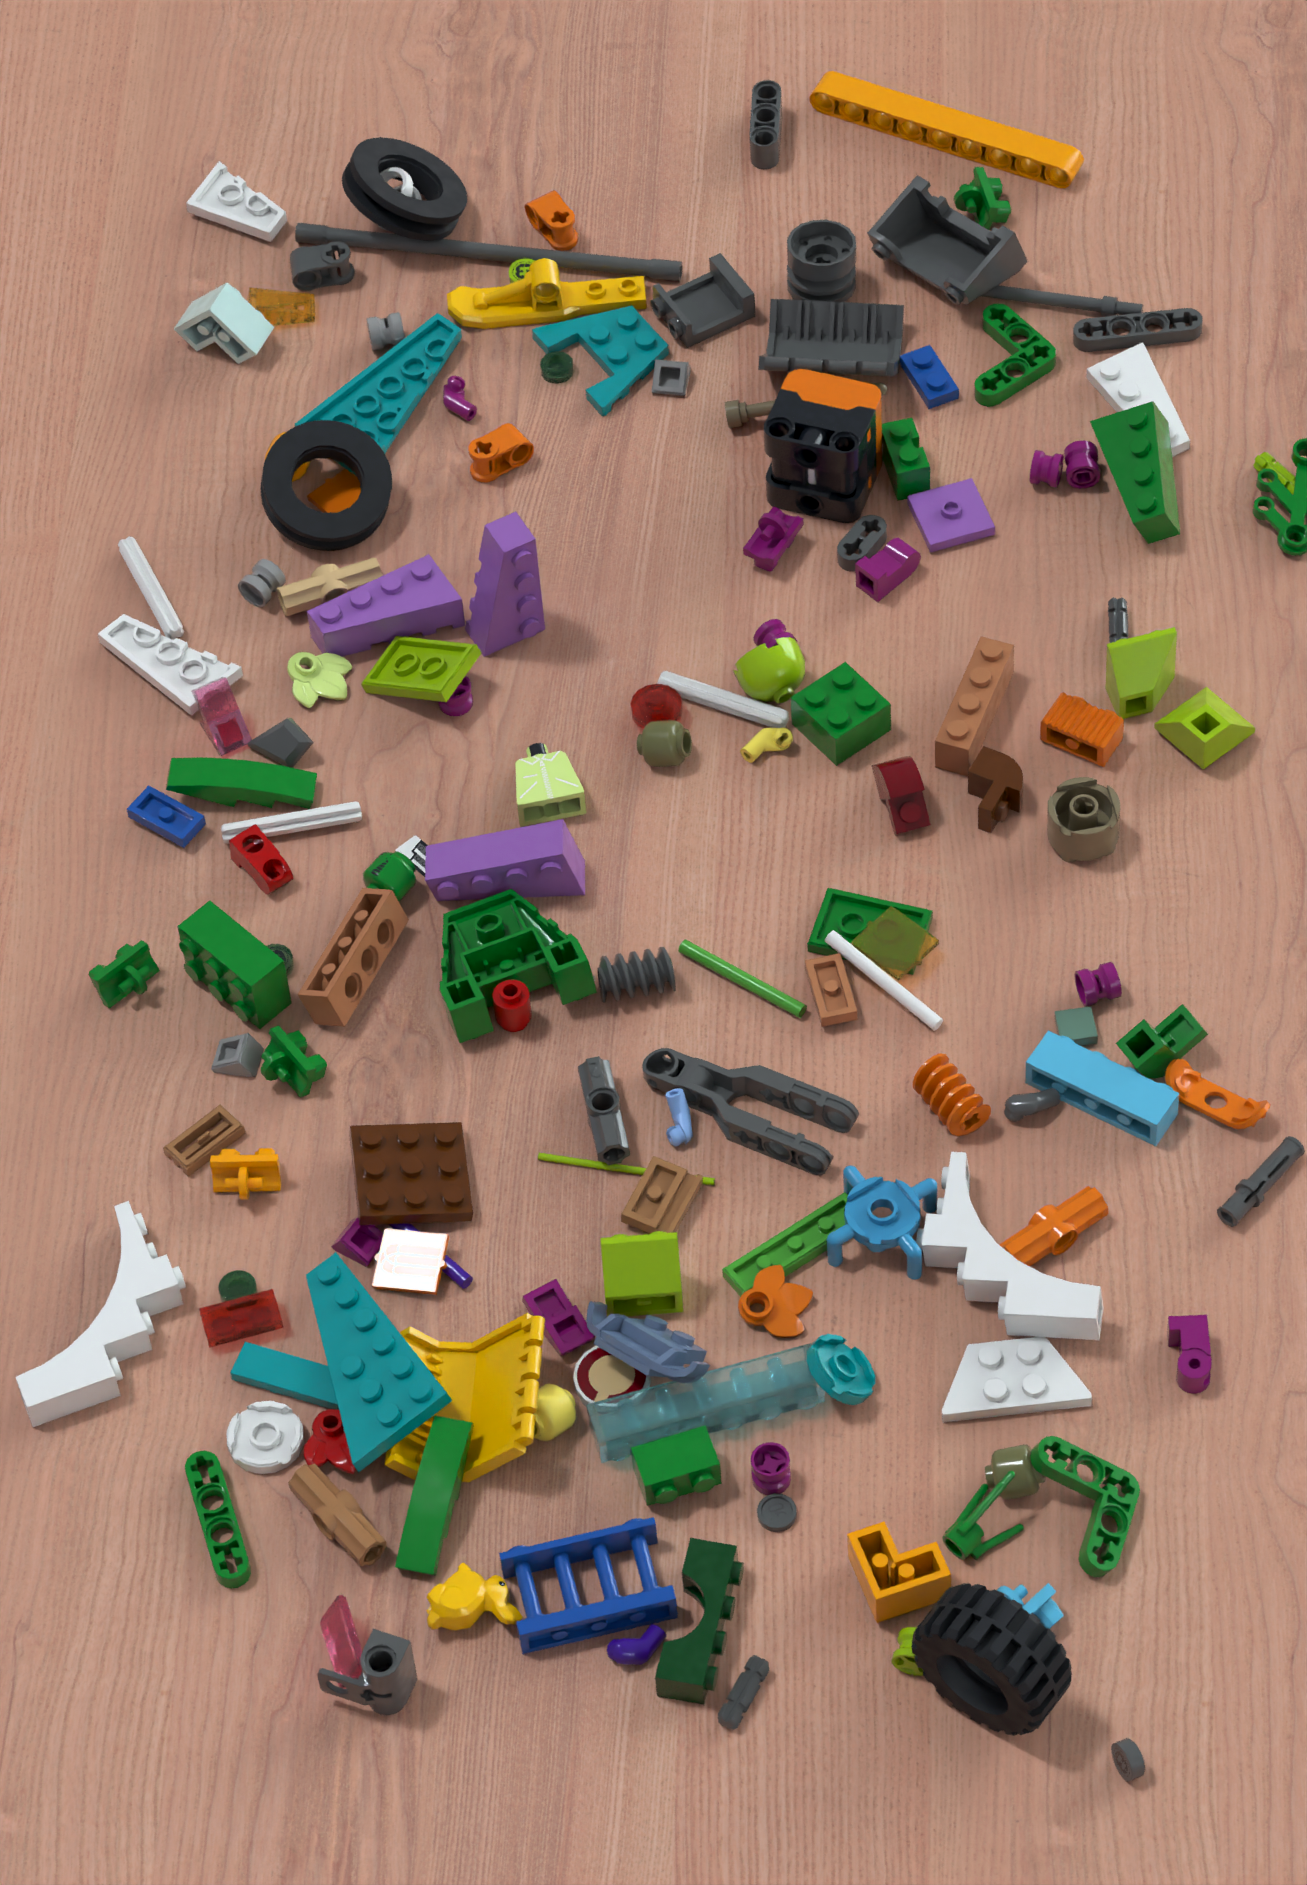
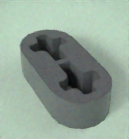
M876 515L862 517L839 542L837 546V560L842 569L855 571L856 562L864 556L870 559L882 548L887 540V524L883 518Z

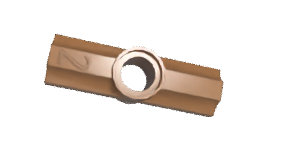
M315 1463L312 1465L305 1464L296 1470L294 1476L288 1482L289 1489L311 1512L315 1524L323 1535L329 1540L336 1539L360 1567L363 1565L370 1566L379 1560L381 1554L387 1548L386 1540L365 1519L363 1511L355 1498L345 1489L340 1491Z

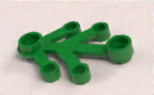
M1307 438L1296 441L1291 454L1292 462L1297 467L1293 495L1278 480L1277 473L1272 469H1262L1258 473L1256 486L1259 490L1271 492L1291 514L1290 523L1274 508L1275 504L1269 497L1262 496L1257 498L1252 510L1253 515L1257 519L1267 520L1279 533L1277 543L1280 549L1294 556L1307 552V524L1304 525V519L1307 515V458L1302 457L1307 456ZM1268 478V479H1270L1272 482L1267 483V482H1264L1262 479ZM1260 506H1265V507H1267L1269 510L1264 511V510L1259 509V507H1260Z

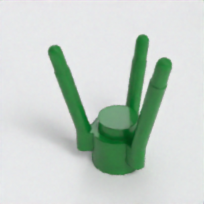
M1009 1471L980 1503L989 1489L987 1484H982L955 1523L945 1531V1535L942 1537L943 1542L959 1559L965 1560L971 1555L977 1560L987 1550L1023 1531L1024 1526L1018 1524L982 1543L981 1538L984 1536V1532L976 1523L1015 1477L1014 1471Z

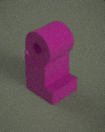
M894 538L886 544L882 551H879L870 559L864 556L855 563L856 586L879 602L916 570L920 563L921 555L900 538ZM870 580L873 581L874 587L869 584Z
M1207 1315L1168 1316V1347L1179 1346L1180 1352L1177 1363V1384L1187 1393H1201L1210 1384L1212 1364Z

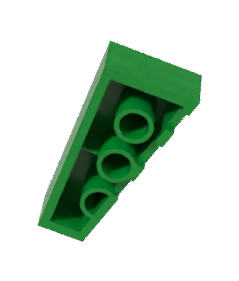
M1151 401L1090 421L1130 518L1147 543L1150 544L1179 535L1180 525L1169 424L1156 404Z

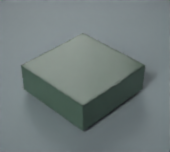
M1091 1006L1055 1011L1054 1019L1059 1036H1067L1080 1046L1098 1043Z

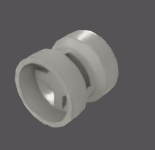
M399 312L389 314L387 318L383 319L377 316L367 318L372 350L383 349L387 344L395 346L405 338Z
M267 559L259 560L252 569L253 573L244 576L238 583L240 594L246 601L256 607H264L271 599V593L276 592L277 588L283 586L286 582L282 570Z

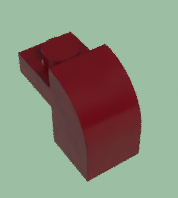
M904 756L871 765L880 800H886L894 834L930 826L931 823L922 792L925 789L911 756Z

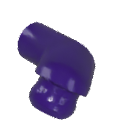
M651 1624L640 1639L621 1638L610 1641L607 1646V1655L618 1664H645L667 1637L666 1633L657 1625Z

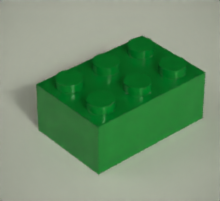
M209 900L177 926L181 941L179 947L184 955V969L194 981L200 980L208 986L211 994L218 1001L222 1002L225 1000L230 1004L241 1020L244 1022L249 1020L257 1028L261 1029L292 1004L284 960Z

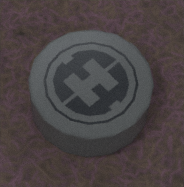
M1125 1738L1112 1744V1758L1123 1779L1129 1782L1143 1776L1145 1763L1136 1743L1131 1739Z

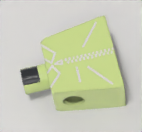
M543 743L530 745L526 750L527 758L518 759L515 762L516 798L520 827L586 814L584 789L566 753L562 751L548 753L547 746Z

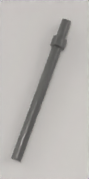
M1000 285L981 296L1101 312V316L1143 313V304L1118 301L1117 297L1104 296L1103 299Z

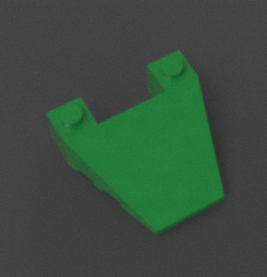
M513 889L444 913L442 935L444 952L443 958H441L442 981H440V993L449 1022L459 1044L494 1031L487 1008L494 1006L493 991L503 981H521L528 987L529 992L552 984L562 1005L597 993L589 961L578 939L571 933L566 935L562 932L558 924L551 918L546 920L539 914L538 908Z

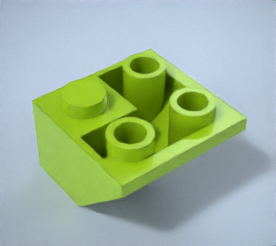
M1175 627L1156 630L1149 634L1128 639L1124 638L1107 644L1105 689L1119 717L1121 716L1125 719L1153 712L1175 678L1177 642Z
M1207 687L1154 724V728L1202 769L1208 767L1255 733V727Z

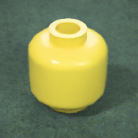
M550 1383L538 1389L537 1409L533 1414L536 1417L534 1438L547 1442L573 1426L576 1420V1403L568 1390Z

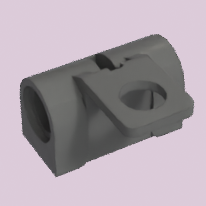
M376 1629L372 1630L360 1658L362 1672L358 1680L324 1668H320L317 1673L322 1691L362 1705H370L373 1711L387 1716L396 1714L404 1708L418 1680L411 1641ZM330 1681L338 1682L345 1686L347 1689L339 1688L332 1684Z

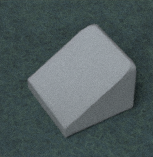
M655 359L652 393L685 396L691 370L690 364L688 362Z
M249 1033L221 1039L211 1070L214 1073L255 1077L261 1061V1055L263 1054V1047Z

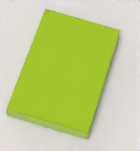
M396 636L361 685L366 693L447 702L479 658L481 651L477 644Z

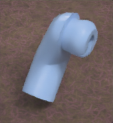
M676 1088L665 1094L675 1125L667 1129L666 1135L673 1146H679L683 1142L687 1144L693 1136L691 1114L684 1091L681 1088Z

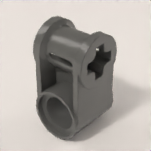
M336 241L323 245L300 247L292 251L290 254V266L294 287L298 290L310 291L316 288L349 283L355 275L354 267L349 262L351 256L349 246L343 242ZM335 251L338 252L339 259L337 260L335 257ZM338 267H340L341 276L338 275V272H337V268H338Z

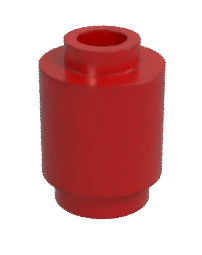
M506 980L499 983L493 991L496 1021L506 1031H521L528 1025L532 1017L529 989L518 980Z

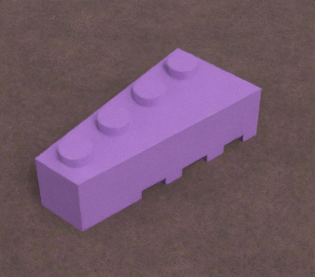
M513 512L484 526L478 558L481 562V569L475 573L474 583L477 586L475 597H472L470 600L469 609L472 612L470 620L466 621L465 626L466 632L472 641L477 644L483 657L525 638L533 637L545 630L536 539L517 512Z
M429 554L307 611L311 638L322 654L334 653L342 657L371 650L372 644L389 642L390 645L396 636L404 637L422 632L423 636L437 633L436 628L452 625L454 629L465 626L462 598Z
M561 819L426 846L425 881L437 901L485 899L509 889H513L523 898L585 895V860L564 820Z

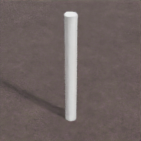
M833 930L827 935L825 942L933 1031L941 1026L943 1019L836 931Z

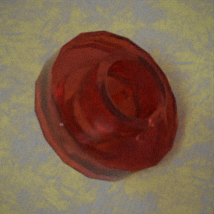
M663 684L646 685L639 689L632 696L630 704L633 721L643 729L651 721H679L683 712L679 693L674 688Z

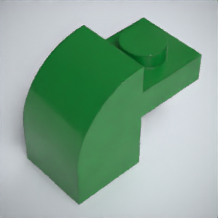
M1182 1004L1155 1028L1143 1019L1116 1044L1141 1074L1147 1078L1155 1079L1165 1076L1169 1063L1174 1059H1182L1208 1033L1188 1008Z

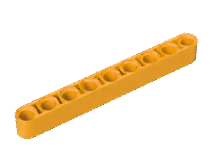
M828 71L822 76L809 97L810 104L820 113L1056 188L1063 189L1069 187L1084 163L1082 153L1071 145L834 71Z

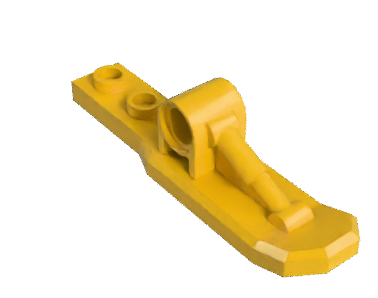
M545 258L532 262L529 271L525 274V278L508 285L481 289L459 286L447 293L448 314L462 326L480 329L562 322L580 315L602 313L628 306H633L636 310L647 309L644 276L571 283L563 282L559 278L557 263Z

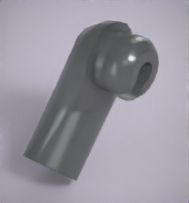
M1054 1088L1037 1093L1014 1094L1006 1100L1004 1114L1011 1121H1020L1024 1116L1057 1106L1060 1103V1095Z

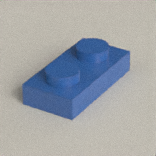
M931 345L900 355V366L928 409L959 399V388Z
M149 785L127 808L130 819L183 848L206 825L204 815Z

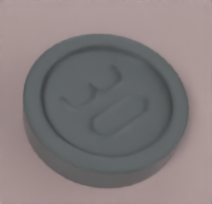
M784 1494L768 1495L758 1505V1521L769 1531L781 1532L787 1530L796 1521V1505L790 1497Z

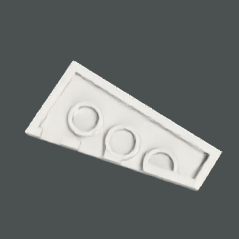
M1143 342L1087 368L1086 378L1116 412L1151 401L1156 404L1169 424L1172 457L1189 449L1190 439Z
M125 614L98 633L99 642L191 716L243 676L241 666L232 662L229 665L220 662L216 655L207 651L200 653L189 648L188 643L178 638L172 640L162 636L160 630Z

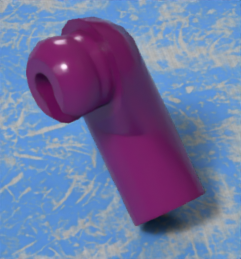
M451 376L443 388V403L448 410L470 421L476 415L477 407L464 400V379L459 376Z

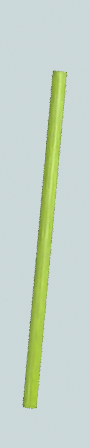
M546 1153L538 1154V1160L637 1175H643L646 1168L621 1164L608 1165L605 1162ZM703 1177V1184L714 1186L715 1178Z

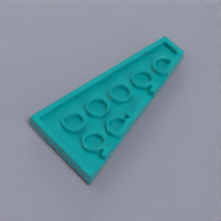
M439 313L435 314L295 423V426L318 420L343 422L368 434L385 454L462 339L461 328ZM336 461L338 464H340L342 467H344L356 476L355 472H353L348 466H346L344 463Z
M335 1252L306 1274V1279L352 1463L356 1470L360 1472L444 1408L452 1399Z

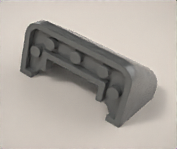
M917 175L867 233L874 245L872 251L884 261L892 260L942 290L947 298L957 305L961 302L964 304L971 303L1016 275L1025 266L1027 258L1015 232L1003 225L1000 229L994 227L989 231L950 208L946 198L943 196L939 198L934 195L932 196L928 191L931 186L930 183Z

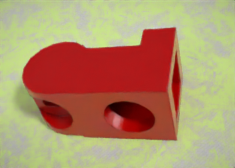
M256 824L229 840L231 860L239 868L243 867L265 894L269 895L293 880V874L287 862ZM253 839L252 843L243 848V844L247 840Z

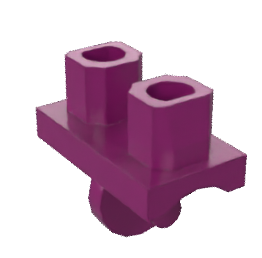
M774 506L769 513L761 516L758 522L759 527L743 548V554L753 558L756 567L768 572L773 571L780 557L791 546L795 536L804 525L802 517L787 515Z

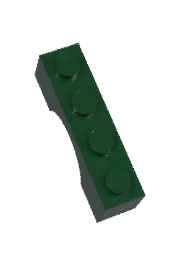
M690 1538L682 1569L683 1591L698 1601L704 1610V1615L698 1626L691 1633L682 1638L664 1642L655 1675L658 1697L704 1705L708 1690H715L718 1667H715L714 1663L716 1655L723 1656L725 1651L727 1632L723 1631L725 1620L731 1621L733 1618L735 1597L731 1596L734 1585L740 1586L744 1571V1562L738 1561L737 1546Z

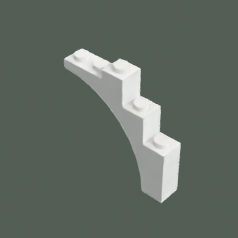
M951 1152L949 1167H943L941 1184L942 1189H945L944 1198H938L937 1214L926 1213L924 1228H918L916 1243L923 1251L925 1266L957 1268L958 1285H963L966 1301L999 1302L998 1318L1005 1321L1007 1335L1099 1340L1104 1309L1101 1286L1068 1282L1043 1274L1018 1261L997 1244L981 1224L970 1201V1171L967 1154L965 1152Z
M129 1201L114 1206L121 1231V1258L116 1281L106 1304L89 1328L67 1349L43 1365L16 1376L19 1391L32 1427L121 1396L117 1381L123 1379L118 1362L152 1350L149 1335L155 1333L150 1316L183 1305L180 1290L186 1288L179 1266L172 1268L167 1254L158 1257L153 1242L145 1243L143 1235L148 1234L141 1213L133 1214Z

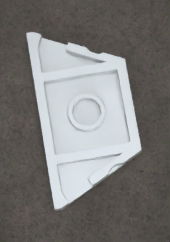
M1046 1337L968 1344L942 1408V1421L945 1423L1092 1406V1395Z

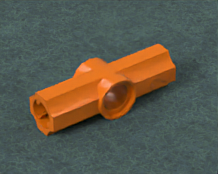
M1087 1186L1057 1207L1050 1204L1039 1209L1032 1216L1027 1227L999 1245L1018 1261L1031 1266L1049 1253L1060 1255L1067 1251L1076 1242L1079 1233L1108 1215L1109 1207L1105 1203L1103 1195L1095 1187Z

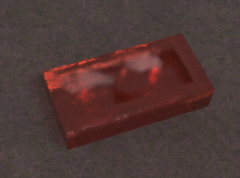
M273 1289L199 1308L209 1348L283 1328Z

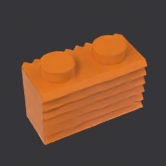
M1063 692L1041 721L1040 740L1105 767L1106 762L1112 757L1116 747L1123 740L1124 719L1111 710L1098 709L1081 697L1067 696Z

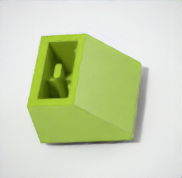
M656 1231L650 1234L632 1236L617 1234L612 1237L600 1238L607 1317L610 1314L640 1316L684 1312L677 1232L666 1233Z

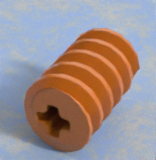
M939 1053L928 1059L918 1069L913 1079V1089L921 1095V1098L927 1105H930V1109L938 1115L939 1120L944 1125H947V1129L952 1135L964 1136L970 1134L989 1119L991 1107L988 1104H983V1098L980 1094H974L975 1088L971 1084H966V1078L963 1074H957L958 1068L953 1063H949L948 1056Z

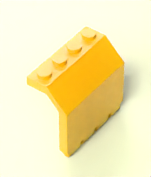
M525 1313L474 1342L438 1341L411 1326L400 1331V1334L444 1388L452 1401L387 1450L385 1466L416 1480L434 1416L474 1423L462 1482H471L525 1454L526 1446L532 1444L534 1440L536 1417L533 1414L537 1409L539 1382L536 1380L540 1378L542 1348L540 1346L543 1345L545 1319L542 1316H533Z

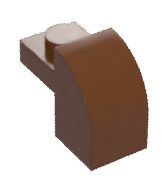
M983 746L968 770V793L983 799L978 806V829L992 833L998 821L1003 822L1006 819L1009 809L1020 813L1023 806V772L1020 766L1010 756Z

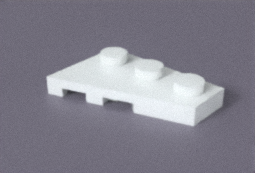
M220 161L186 202L188 213L269 242L274 239L287 222L286 211L261 192L255 193L247 187L245 180L240 176L234 177L227 171V167Z

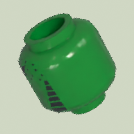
M398 851L394 853L383 852L363 872V881L366 888L392 890L400 902L416 884V876L414 874L416 868L407 856Z

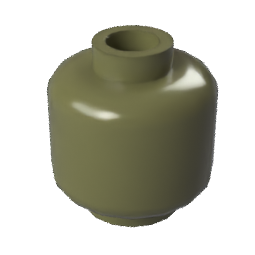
M651 721L645 725L642 734H639L637 737V751L640 755H643L644 760L649 766H679L683 763L685 757H688L691 753L692 739L690 732L679 721Z
M1023 1444L999 1449L992 1454L991 1465L985 1466V1476L989 1489H993L1009 1471L1015 1472V1477L1000 1494L1005 1500L1033 1495L1039 1491L1040 1483L1046 1481V1476L1037 1472L1031 1463L1030 1454L1032 1449L1030 1446Z

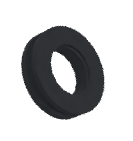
M379 137L362 141L356 146L350 162L347 164L342 175V186L348 199L365 217L392 233L410 239L433 241L447 237L453 232L459 217L467 205V192L458 175L432 153L402 140ZM391 167L403 169L410 175L413 186L418 189L426 200H418L398 192L385 182L380 173ZM399 177L392 178V179L399 180V181H402V182H403V179H402V178H399Z
M311 421L288 430L269 450L261 479V500L265 513L273 526L292 542L314 550H342L367 539L382 523L388 509L392 491L391 468L380 446L362 430L338 421ZM330 458L344 463L355 472L360 482L361 493L358 500L351 507L339 512L322 513L308 508L297 498L292 489V478L294 472L302 464L314 459Z

